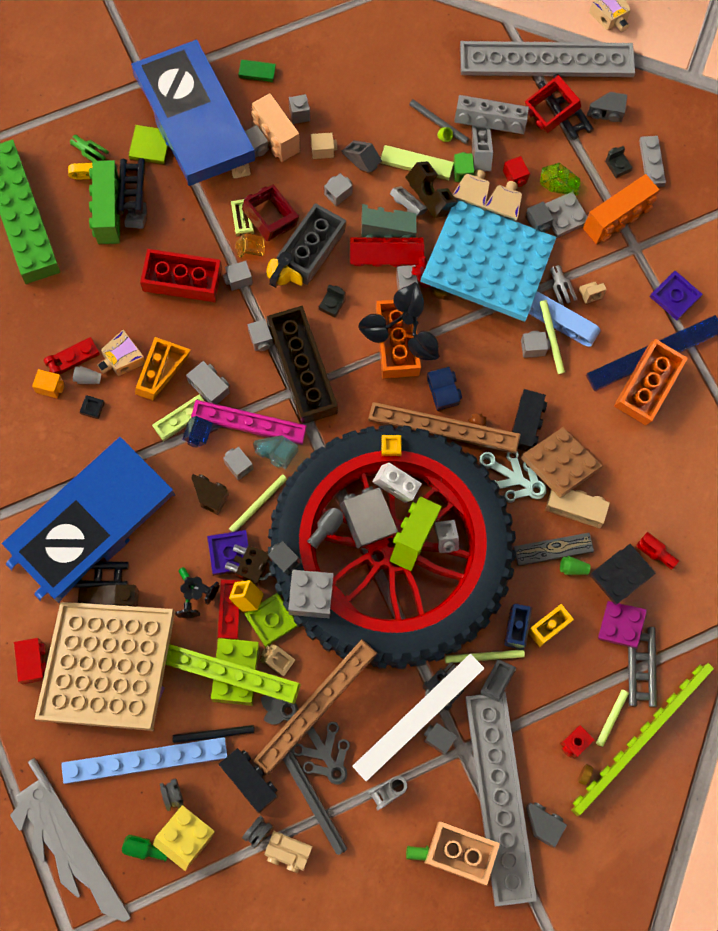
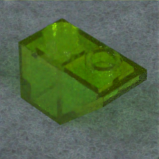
M559 162L542 168L540 184L550 192L563 194L573 192L574 195H578L580 178Z

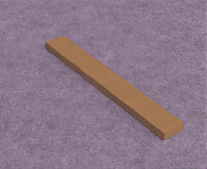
M375 402L372 403L368 417L369 422L392 425L396 428L398 426L403 427L404 425L411 426L414 431L417 428L428 430L429 434L433 436L435 434L438 436L442 435L447 439L515 454L517 453L521 434Z
M361 639L253 761L269 775L378 653Z

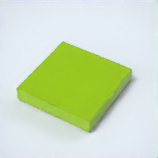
M136 125L129 159L138 160L143 158L145 162L165 164L168 146L159 129Z
M278 593L260 603L258 610L244 613L265 648L298 627L294 622L293 615H289V612L285 609L283 600Z

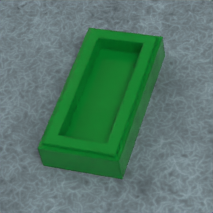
M241 60L238 75L239 78L273 82L276 64Z

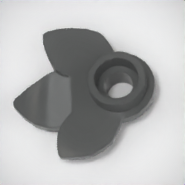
M269 696L261 697V703L265 710L268 711L264 721L269 724L276 725L283 720L289 721L298 711L296 703L292 704ZM287 707L292 709V713L289 715L285 713Z

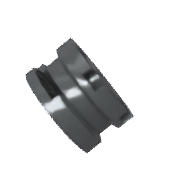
M176 778L166 785L160 783L161 794L168 812L171 811V807L180 808L182 805L184 806Z
M260 815L245 832L242 839L249 841L255 849L273 826L270 823H266Z

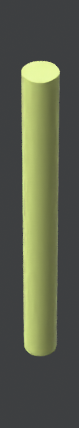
M547 300L540 301L558 374L564 373L565 369Z
M282 474L229 530L237 532L288 479Z
M523 649L472 653V656L477 661L523 658L525 657V652ZM469 654L446 655L445 664L462 662Z

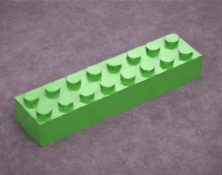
M14 140L0 143V216L20 274L25 284L61 272Z

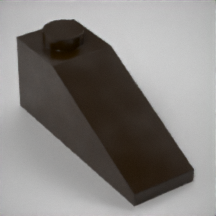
M136 585L79 588L78 603L138 607L139 590Z

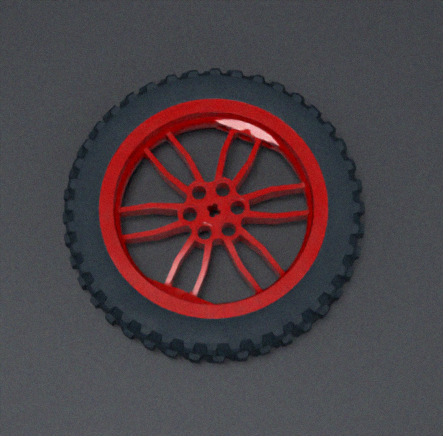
M392 425L379 426V429L370 426L366 427V429H361L359 433L354 430L343 434L342 439L339 437L332 439V441L326 443L325 448L321 446L312 452L310 458L307 457L297 467V471L288 478L286 486L277 499L276 509L272 512V525L268 534V538L271 539V546L268 547V554L276 543L283 541L302 561L294 570L321 572L317 561L316 548L310 545L307 540L317 530V522L327 511L326 507L342 489L359 479L362 481L363 488H368L367 476L377 474L380 467L386 463H391L410 476L424 480L431 490L423 498L430 500L434 495H438L447 505L439 512L435 522H439L451 510L463 520L468 539V551L459 549L458 551L444 553L467 560L463 574L437 566L420 556V554L415 564L434 574L458 580L459 583L454 591L441 604L425 613L418 586L411 571L401 566L394 567L390 562L394 547L390 548L388 545L389 542L393 543L397 534L395 533L392 536L361 547L366 548L368 552L348 564L333 578L330 618L294 615V622L298 627L303 626L308 637L312 640L318 639L323 649L328 652L333 649L340 658L344 659L363 639L378 653L370 662L373 667L386 669L387 665H391L392 668L406 669L408 664L411 667L423 666L427 660L429 662L434 660L437 662L444 659V654L448 655L459 651L462 648L461 644L464 645L467 641L472 642L477 637V633L482 628L485 629L488 626L490 616L497 614L501 607L499 603L501 597H506L509 590L506 586L507 581L511 580L514 574V569L511 567V563L516 559V551L512 549V544L516 540L515 531L511 530L513 520L511 514L506 512L507 501L504 495H499L500 487L497 482L490 480L489 472L484 465H478L477 458L472 454H465L462 451V447L453 441L448 443L447 438L442 435L438 436L435 434L432 436L428 430L417 428L414 431L411 426L404 425L403 427L393 428ZM382 435H401V456H381ZM388 493L389 511L398 532L401 533L403 520L396 518L395 496ZM343 514V522H342V523L347 524L346 519H345L344 514ZM327 535L324 539L341 546L357 547L353 537ZM425 542L421 551L439 552L438 543ZM375 554H380L383 560L377 562L372 557ZM272 560V566H270L271 575L275 576L278 582L275 584L278 595H283V605L288 611L292 572L287 575ZM368 563L372 569L365 580L349 596H345L336 584L350 572ZM381 569L388 571L389 593L395 620L380 619L362 614L351 604L367 588ZM395 575H404L413 593L418 616L407 619L400 617L395 594Z

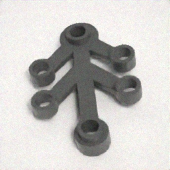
M330 722L327 725L328 733L325 745L312 726L307 734L317 750L303 747L302 744H296L292 749L293 754L297 757L304 755L324 760L328 767L317 766L313 762L307 761L303 765V771L306 774L316 773L325 775L332 784H342L347 778V770L343 764L346 751L350 747L349 742L346 739L338 742L339 752L335 763L331 757L335 734L339 731L338 724ZM330 725L337 727L335 732L329 730ZM341 742L347 743L346 749L340 748ZM297 746H300L302 748V752L300 754H297L294 751V749ZM311 764L313 766L312 771H306L305 766ZM334 771H340L341 776L339 778H335L333 776Z

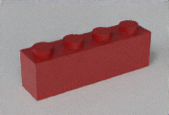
M350 237V264H354V266L361 267L365 264H372L375 267H380L383 264H390L393 267L401 265L417 266L419 264L418 258L424 256L423 238Z

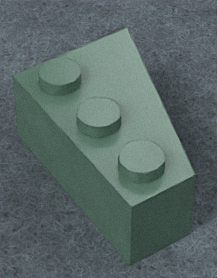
M362 204L361 237L416 238V213L394 210V213L384 211L382 207H378V210L369 209L368 205Z

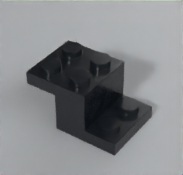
M629 544L599 566L590 576L610 600L617 605L655 575L656 572L636 549Z

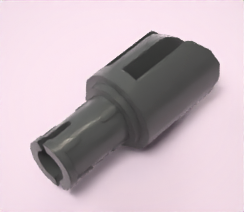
M337 508L327 510L317 522L318 528L307 542L317 549L327 535L332 536L341 526L343 513Z

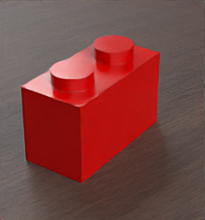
M39 638L14 642L18 682L23 685L43 681L47 662L44 663V655H46L45 643H42Z

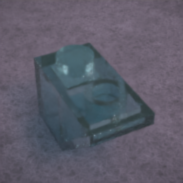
M282 435L255 440L253 443L255 453L262 458H269L270 462L278 468L283 467L286 469L298 452V445Z

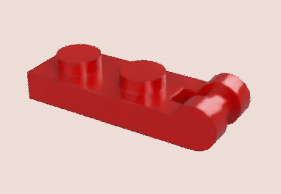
M89 337L57 354L45 357L43 361L46 366H49V372L60 375L100 355L92 338ZM61 361L62 365L57 366L56 363Z

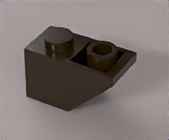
M193 474L191 478L201 507L219 515L229 496L226 486L218 482L216 484L209 482V479L204 475L199 474L197 476Z

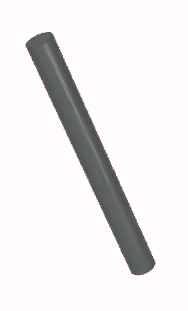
M414 99L411 100L409 104L411 107L441 128L450 127L455 138L464 144L468 143L469 138Z

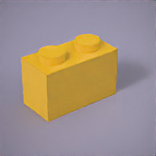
M560 604L528 630V634L541 647L567 627L574 619L564 606Z

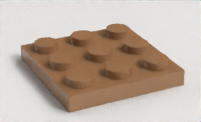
M563 427L522 454L521 457L560 498L602 468V465Z

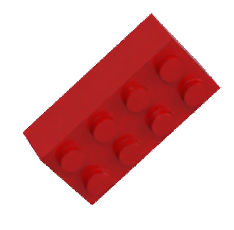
M147 249L140 280L143 292L216 302L222 272L221 260Z

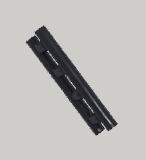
M544 81L538 83L540 89L546 85ZM552 94L546 98L555 113L559 114L562 111L559 105L566 102L565 98L560 96L555 99ZM581 108L570 116L577 115L581 123L572 126L568 118L562 122L572 140H576L579 137L577 132L586 129L588 133L594 130Z
M143 158L138 159V163L127 164L126 159L120 160L116 212L118 215H123L124 210H135V214H142L145 159ZM127 171H137V176H126ZM126 184H137L136 189H125ZM136 196V202H125V197Z
M99 561L91 568L95 569L94 580H82L81 578L73 588L128 585V581H122V569L128 570L129 562ZM114 569V581H102V570Z

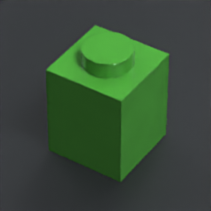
M462 152L454 154V181L461 182L465 174L474 176L472 153Z

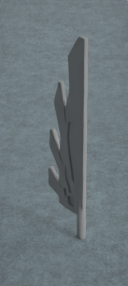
M35 758L31 759L28 764L38 781L15 796L19 805L11 813L10 817L20 831L23 830L26 817H28L34 827L32 850L41 862H45V842L55 855L62 885L76 897H80L74 879L75 876L80 882L90 888L103 914L126 922L131 918L130 914Z

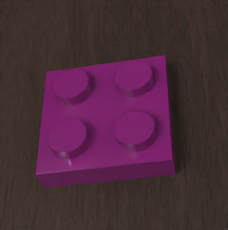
M608 601L598 639L638 649L647 610L620 603L615 605L612 601Z

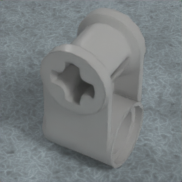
M396 776L368 791V795L372 796L377 805V811L403 795L407 790V782L403 777ZM396 780H400L404 784V789L400 792H396L392 788V784ZM378 792L380 793L383 801H381L379 795L377 794Z

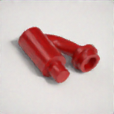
M421 256L418 258L419 264L412 267L411 273L416 275L421 287H430L431 285L420 282L428 263L426 256Z

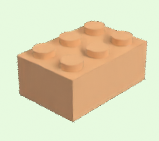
M269 93L253 102L251 112L253 117L252 124L253 126L257 125L264 134L268 144L271 146L273 155L283 162L299 153V133L273 96Z
M438 822L425 863L479 884L487 885L500 843L449 824Z

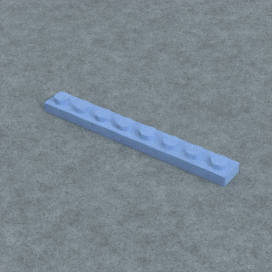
M225 737L63 762L61 763L63 784L225 759L227 757Z

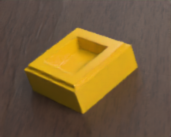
M382 435L381 456H401V435Z

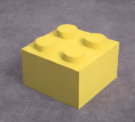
M182 805L155 837L153 845L186 871L212 839L215 831Z

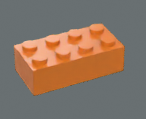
M647 174L643 175L591 210L584 224V231L595 244L607 241L612 236L611 234L623 230L627 223L635 222L640 214L643 212L645 214L653 208L652 205L657 200V194L660 189Z
M393 300L376 301V314L382 315L385 318L386 325L404 313L395 307ZM400 320L392 327L387 328L389 337L384 342L379 343L382 379L420 375V358L414 356L408 348V341L414 337L412 335L413 324L408 325L403 320Z
M654 339L646 348L614 407L644 425L651 423L688 358L659 340Z

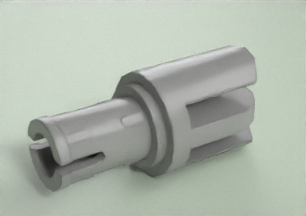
M556 266L558 273L552 267L550 273L555 282L553 289L559 304L564 305L559 294L561 291L567 304L571 303L566 291L568 288L574 301H576L577 296L570 280L564 277L561 266Z

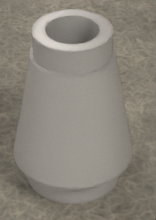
M83 366L75 367L73 382H77V384H100L102 373Z

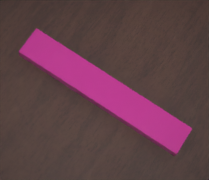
M195 400L191 415L193 420L303 445L307 425L200 400Z

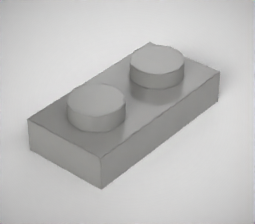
M402 186L395 187L390 192V195L394 197L397 203L404 205L408 212L416 213V216L424 214L428 209Z

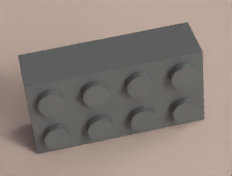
M315 203L280 251L277 260L282 252L290 253L292 261L288 267L300 273L303 283L308 285L344 234L347 220Z

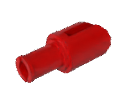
M646 532L636 544V547L652 560L661 561L670 570L679 562L678 559L666 551V545L649 532Z

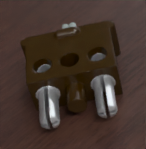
M234 545L233 551L244 556H235L234 562L239 563V566L227 562L225 568L236 572L237 578L245 581L251 580L258 586L261 580H265L271 575V573H267L262 578L268 563L270 564L269 570L270 566H272L268 551L265 552L248 545L247 549Z

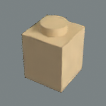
M332 133L311 134L313 159L334 158V150H337L336 139L333 140Z

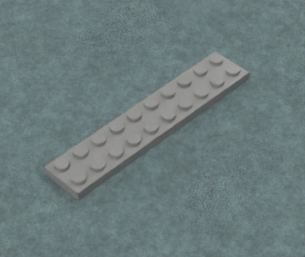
M460 42L461 75L554 76L559 74L560 76L634 77L633 43Z
M506 692L503 693L499 702L484 695L466 696L465 701L484 835L486 839L500 843L490 874L494 905L503 906L535 902L537 897Z

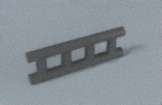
M648 627L647 633H642L640 641H648V653H637L635 648L628 647L629 706L633 707L637 706V700L649 701V707H657L655 627ZM636 660L648 661V673L636 672ZM637 680L648 681L649 693L637 692Z

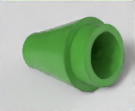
M571 556L563 557L560 563V572H563L565 575H588L590 564Z

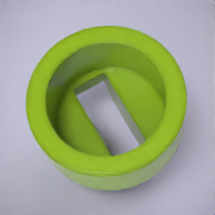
M450 127L441 128L437 134L438 139L443 142L451 141L453 138L452 129Z

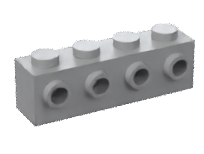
M459 95L454 122L524 134L529 107Z

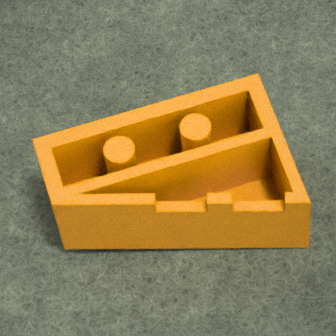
M155 337L136 385L135 395L153 401L189 358L191 349Z

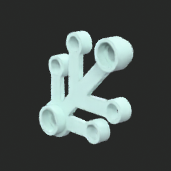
M484 452L480 456V465L483 464L486 469L492 468L509 478L501 481L495 480L500 489L515 485L525 487V489L518 491L508 490L505 493L508 503L526 496H530L533 499H541L545 496V484L538 481L536 473L531 468H528L525 462L523 468L525 471H528L530 481L523 477L518 460V452L515 454V458L509 456L510 452L506 456L507 460L511 462L513 471L496 462L495 456L490 452ZM488 459L490 464H485L483 460ZM533 488H538L540 492L535 493ZM507 494H512L514 498L509 499Z

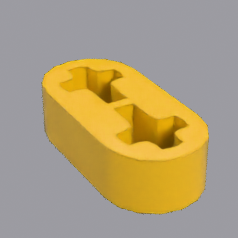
M92 163L69 165V178L76 180L90 179L89 169L92 168Z

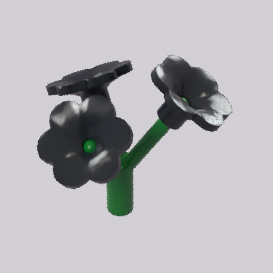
M182 567L178 571L184 580V584L180 586V591L184 593L186 602L184 603V609L176 611L175 615L178 618L188 619L199 617L200 612L192 610L190 600H198L202 597V593H205L204 601L205 604L209 605L216 597L220 588L219 582L216 581L211 587H208L202 583L200 577H190L186 568Z

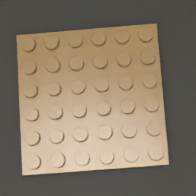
M60 602L35 720L153 731L175 611L164 608Z

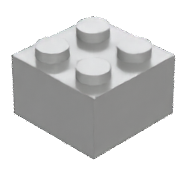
M292 570L289 615L330 618L333 573Z

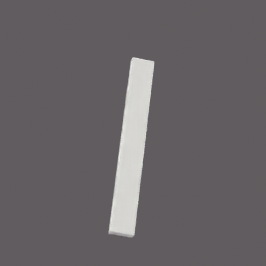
M470 653L352 767L365 781L369 780L485 668Z

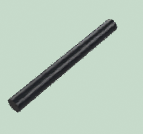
M254 725L173 735V743L255 733Z

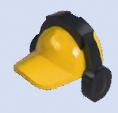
M282 252L278 260L273 258L269 261L267 266V276L270 279L269 285L276 288L278 285H286L291 281L302 286L303 279L301 274L288 267L292 261L290 253Z

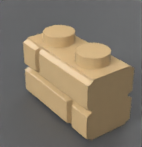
M273 831L264 855L268 857V862L279 865L280 862L287 864L286 869L298 873L299 870L304 871L312 846Z

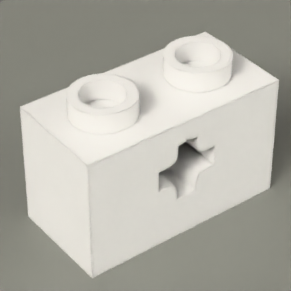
M391 463L382 465L372 481L404 503L414 499L422 484Z

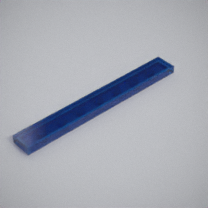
M714 315L659 341L680 353L717 336L718 318ZM648 346L587 373L586 377L594 391L632 375Z

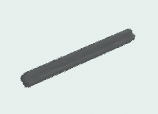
M291 750L283 761L335 853L340 855L347 850V847Z

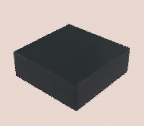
M86 395L80 409V414L99 419L105 403L104 400Z

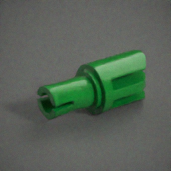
M135 835L125 837L122 846L124 855L145 860L148 857L165 862L167 860V856L151 844L150 839Z

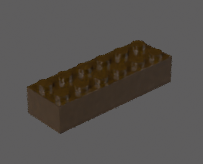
M303 305L268 315L267 325L301 424L338 414V405Z

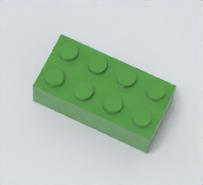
M115 160L92 161V168L89 169L90 180H92V185H89L90 196H92V201H89V209L92 212V218H89V226L92 229V235L96 237L98 244L120 243V215L116 213L119 174Z

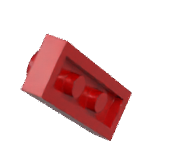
M221 579L217 638L238 640L240 609L229 597L235 582H240L241 580Z

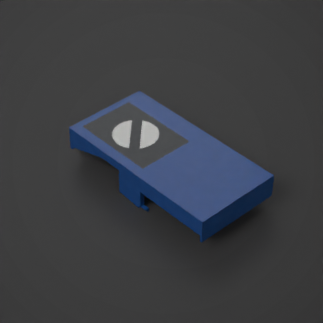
M198 40L131 63L134 78L146 95L154 111L156 125L166 145L171 148L188 182V186L255 161L254 148Z
M119 437L1 543L12 555L6 562V566L12 571L19 563L41 586L34 594L39 601L49 593L55 601L60 603L66 594L103 557L106 561H109L130 541L127 537L167 500L175 496V493Z

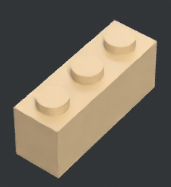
M551 489L545 511L601 528L604 524L610 502L605 501L600 496H589L581 490H571L560 498Z

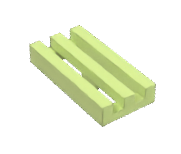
M244 199L231 201L236 236H240V234L247 235V233L254 234L253 223L249 218V228H246L244 212L242 210ZM235 205H239L242 229L238 227Z

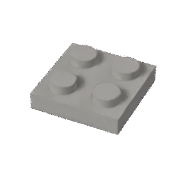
M573 192L545 203L554 218L551 228L557 238L584 226L587 215Z

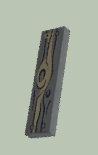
M590 533L518 545L513 548L516 551L517 566L594 552Z

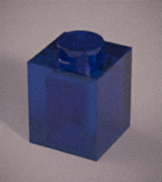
M198 416L190 418L182 440L187 441L189 446L195 448L205 445L213 423Z

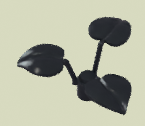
M417 282L399 289L394 295L395 307L399 311L404 312L400 317L386 325V320L382 315L370 314L364 317L358 325L360 332L367 339L375 343H382L389 337L387 328L403 320L405 324H413L412 335L414 337L408 341V348L411 353L423 360H436L440 357L439 344L433 334L427 331H421L416 334L419 323L417 319L424 310V300Z

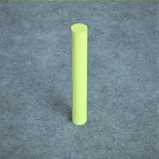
M621 690L597 739V745L604 746L629 695L627 691Z

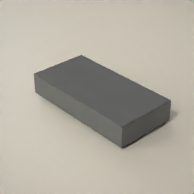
M498 659L481 689V694L499 702L516 671V667Z

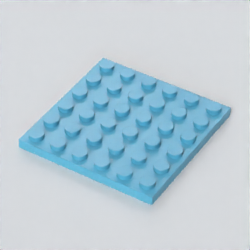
M456 199L458 202L450 209L420 282L525 322L556 237Z

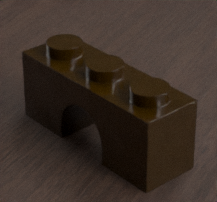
M428 161L416 162L405 178L434 218L446 217L451 207H454L458 201L448 188L434 190L433 182L438 174Z

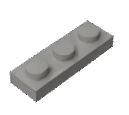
M658 136L640 137L639 143L644 174H647L657 187H663L666 181Z

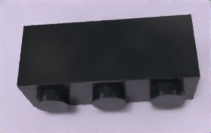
M526 389L522 392L512 432L521 434L518 445L519 450L527 452L538 443L539 436H536L537 429L540 430L542 427L543 419L540 416L541 412L545 413L548 403L544 401L545 394Z
M237 748L220 762L219 766L254 809L260 813L277 798L275 793L278 790L271 782L266 783L262 777L265 774L258 766L253 767L249 761L252 758L248 753Z

